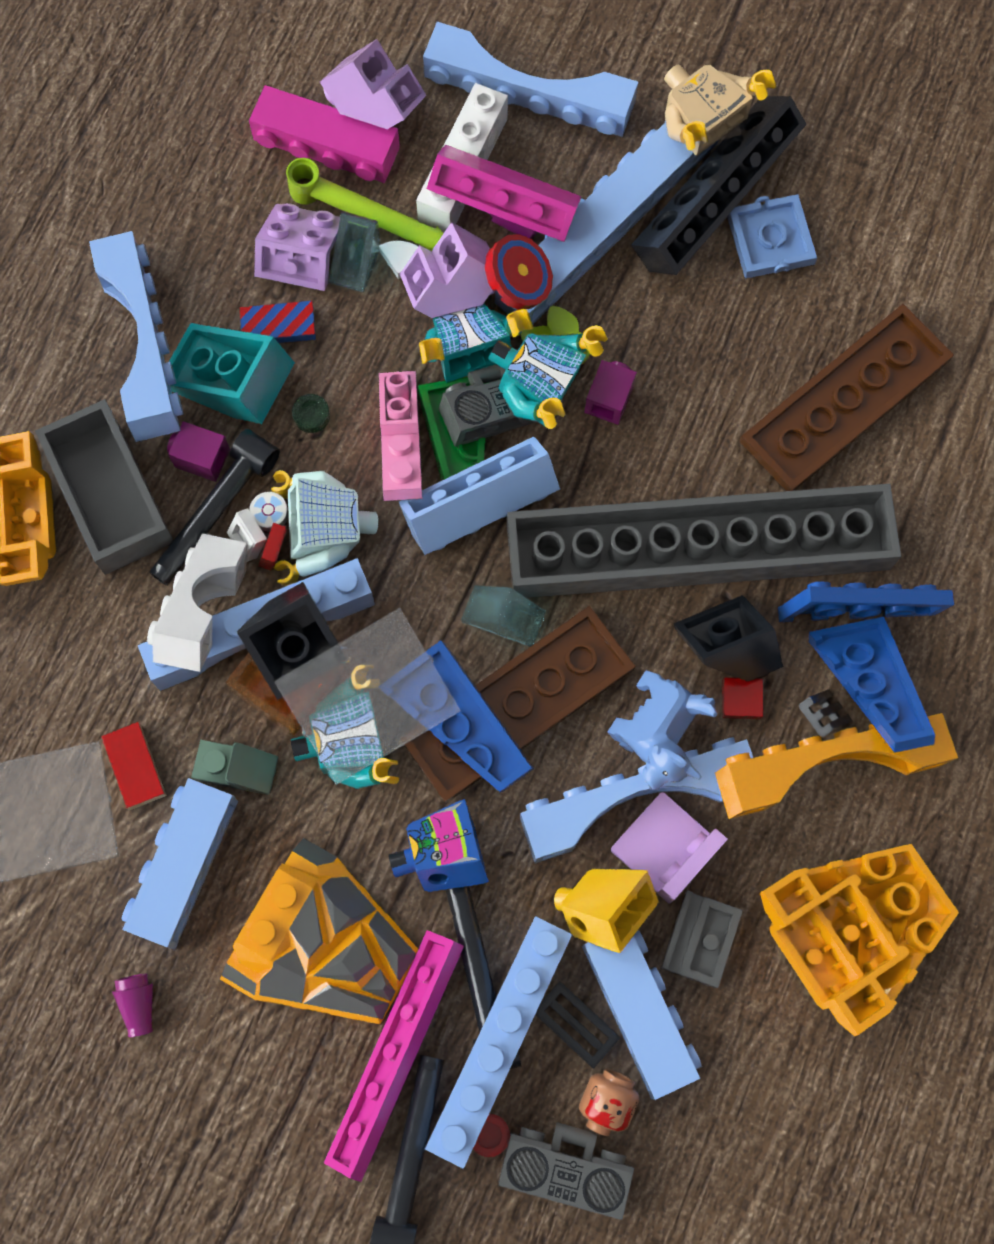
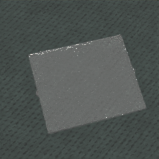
M401 608L394 610L274 681L302 727L303 736L308 737L336 785L460 712L458 705L433 665V657L426 653Z
M99 741L0 762V883L119 857L110 804L112 797L108 792L102 748Z

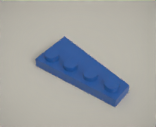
M814 582L808 584L807 589L778 607L779 622H793L794 617L799 614H811V621H821L849 612L850 619H865L881 614V610H884L886 618L933 616L954 606L952 590H937L936 585H920L913 589H902L901 584H885L878 588H867L865 583H850L843 587H831L830 582Z
M884 616L809 632V643L894 753L934 745V730Z
M442 640L378 686L499 792H504L534 770Z

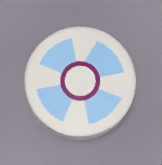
M261 493L250 504L249 511L263 531L270 532L273 523L284 526L288 520L289 511L283 497L277 493Z

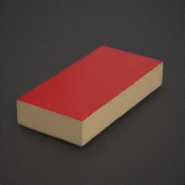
M139 722L101 736L124 803L129 811L167 796Z

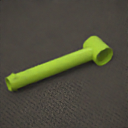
M297 158L287 167L286 175L291 198L299 204H311L318 199L399 237L421 245L430 251L433 250L444 234L438 226L435 229L420 223L411 217L320 177L316 163L308 158ZM304 178L311 180L307 184L297 183L298 180Z

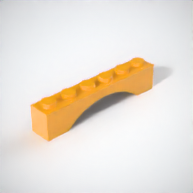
M940 713L927 716L935 733L934 745L896 753L893 752L873 724L868 725V731L858 733L856 727L847 728L834 733L835 739L823 741L820 736L806 738L798 742L799 747L787 750L785 744L772 746L762 750L763 756L750 758L749 753L729 757L726 759L727 765L715 772L728 818L732 819L764 811L778 804L790 786L805 771L826 762L840 760L870 761L890 767L904 775L941 767L958 758L944 715Z

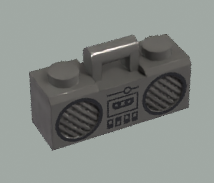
M497 364L468 372L469 386H466L465 383H457L447 388L445 393H443L438 409L455 447L537 422L514 416L503 397V393L498 388L505 369Z
M559 1122L556 1123L551 1143L544 1141L545 1133L521 1127L519 1134L510 1133L498 1186L619 1220L623 1219L634 1167L625 1164L626 1156L602 1149L600 1157L593 1155L597 1133ZM561 1141L584 1147L583 1156L579 1157L559 1151Z

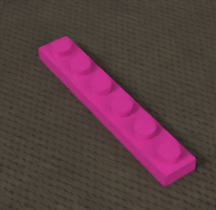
M428 930L423 937L324 1161V1164L359 1182L364 1177L464 947L451 939Z

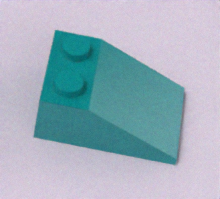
M190 323L169 360L176 378V384L170 385L172 392H177L178 395L232 418L262 424L295 362L273 336Z

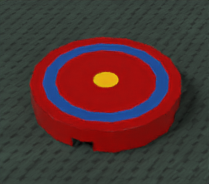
M520 234L507 235L489 249L485 260L488 284L493 292L497 290L503 297L500 300L504 304L517 310L531 309L547 299L552 289L553 274L547 256L542 248L532 239Z

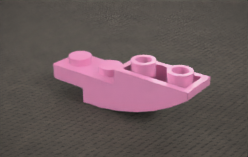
M416 371L379 373L384 501L422 499Z

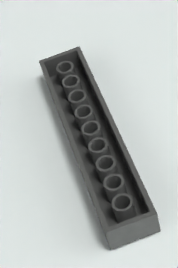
M891 484L507 512V535L513 599L891 570L901 558Z

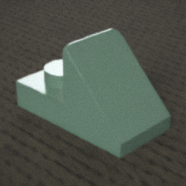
M200 740L191 778L195 781L270 795L279 757L234 742L233 746Z

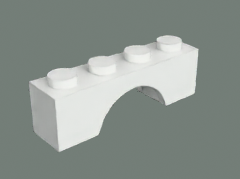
M202 534L196 547L189 548L185 568L183 571L177 572L171 596L166 595L163 599L159 620L152 621L149 627L147 642L149 645H153V662L198 672L201 671L212 647V615L200 609L199 606L217 597L236 595L246 573V542Z

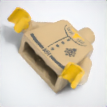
M681 65L673 66L664 78V81L672 88L668 95L666 111L664 113L668 136L672 140L686 144V148L698 156L748 118L753 100L752 96L756 95L758 100H764L768 96L766 89H775L777 87L772 71L761 70L752 77H741L718 71L711 65H704L690 76Z

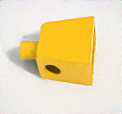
M630 869L589 870L573 889L561 887L557 890L554 898L556 909L563 912L570 932L575 938L617 953L622 952L659 903L648 870Z

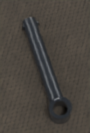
M250 429L242 431L230 449V457L235 459V461L149 573L155 579L168 586L186 561L189 548H195L201 535L208 534L254 473L264 477L272 470L280 456V449Z
M470 886L445 889L450 911L453 915L452 919L459 944L464 946L461 957L480 1033L496 1000V994L477 915L474 910ZM517 1052L510 1069L521 1067L519 1052Z
M420 1055L385 1217L376 1216L370 1244L415 1243L418 1224L410 1223L444 1065V1060Z

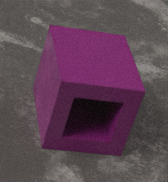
M601 360L586 398L584 413L619 425L632 393L637 372L632 371L624 363Z
M183 421L180 431L172 433L167 445V452L175 468L216 482L230 452V447L224 435Z

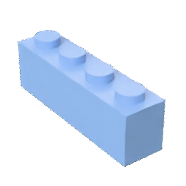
M532 437L422 490V499L401 500L399 505L413 538L424 555L432 551L444 548L447 544L467 534L475 533L482 527L500 518L507 517V512L517 511L535 501L545 499L549 494L560 490L549 453L535 437Z
M188 778L184 787H178L171 803V808L174 809L168 824L163 823L157 833L155 845L158 846L154 858L152 861L147 860L141 870L139 883L142 885L136 899L131 898L124 909L122 921H125L122 930L167 948L176 949L238 803V800L233 795Z
M638 930L621 953L589 942L585 943L582 946L650 1098L656 1100L700 1079L696 1070L702 1067L700 1059L693 1045L685 1046L678 1030L684 1028L683 1023L674 1005L667 1008L661 992L666 990L665 984L657 968L649 969L643 956L644 953L648 952V948L640 931Z

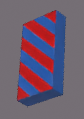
M312 301L239 307L241 331L273 336L278 343L316 340Z

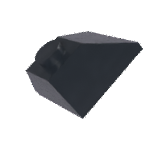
M304 582L269 600L237 631V634L277 700L347 661L343 650Z
M743 595L674 623L675 630L705 666L748 682L756 678L765 677L770 672L783 667L775 629Z

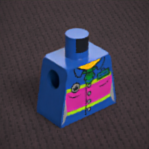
M465 799L410 823L406 828L410 848L389 854V861L395 878L416 872L424 891L432 892L489 882L474 822Z

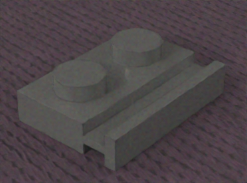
M687 890L684 894L660 969L676 973L682 977L717 989L743 910L705 896L702 897Z

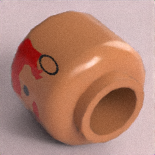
M605 1069L603 1073L593 1074L589 1079L579 1104L581 1114L588 1119L586 1126L603 1136H609L611 1130L616 1132L627 1130L639 1103V1093L633 1088L635 1082L631 1078L611 1069Z

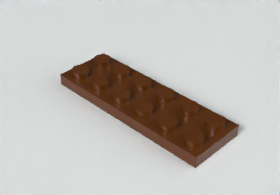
M902 304L744 433L739 442L786 491H795L949 363L954 354Z
M588 606L475 686L520 750H522L634 671L636 666L592 608ZM419 724L400 737L404 747L445 804L483 778L452 749L435 737L423 724Z

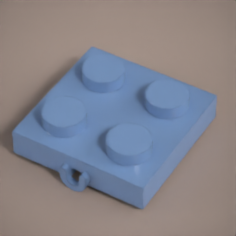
M798 194L772 200L768 196H762L756 199L755 203L735 207L727 216L745 279L815 265L817 255Z

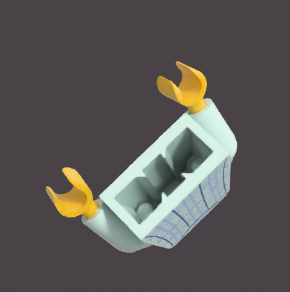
M279 470L274 473L273 478L277 483L285 482L282 487H273L271 490L282 496L283 499L288 498L290 558L297 559L296 564L293 565L285 560L275 564L274 569L277 571H282L286 568L290 569V574L287 578L277 581L279 584L286 587L296 583L299 574L302 577H306L327 570L348 557L349 552L359 543L360 534H376L378 529L377 513L358 511L357 492L346 488L343 483L325 471L296 473L291 478L285 471Z

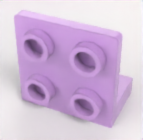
M276 204L255 238L254 276L325 291L329 279L330 251L344 226V218L335 216L328 211L316 212L301 209L294 204Z
M661 792L612 846L611 852L631 870H648L655 892L670 904L728 839L716 828L709 833L668 795Z

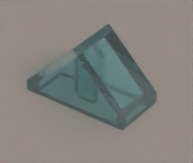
M344 211L341 213L329 283L360 292L365 291L379 254V245H381L378 221Z
M474 585L461 622L531 647L534 645L546 611L512 588Z

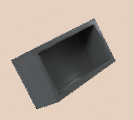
M105 399L35 430L93 560L105 575L172 543V535L120 425Z

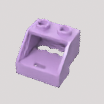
M377 39L345 58L320 81L327 100L332 105H335L340 114L385 129H389L403 121L426 96L408 64L396 70Z
M451 222L432 251L419 245L400 273L413 308L431 318L483 305L488 296L496 292H493L488 284L485 272L486 255L490 249L487 242Z

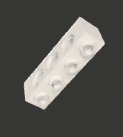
M475 83L444 145L452 146L488 160L507 121L508 95ZM430 172L416 200L418 221L435 229L438 226L442 232H445L451 222L457 223L465 204L427 190L426 188L431 176Z

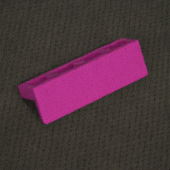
M444 145L437 154L426 188L563 242L567 237L581 200L579 195L449 145Z

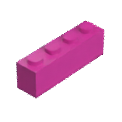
M266 85L249 119L253 139L266 148L276 147L288 151L297 158H310L322 162L333 170L343 169L355 173L358 177L367 181L376 180L385 183L400 149L398 128L391 127L385 129L342 115L338 112L337 108Z

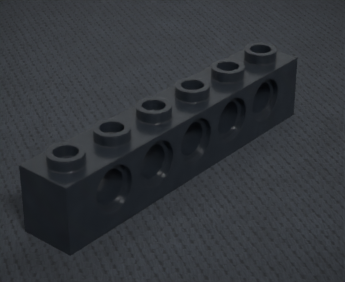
M767 96L764 100H758L750 109L748 118L732 129L631 244L649 272L677 275L807 125L791 96Z

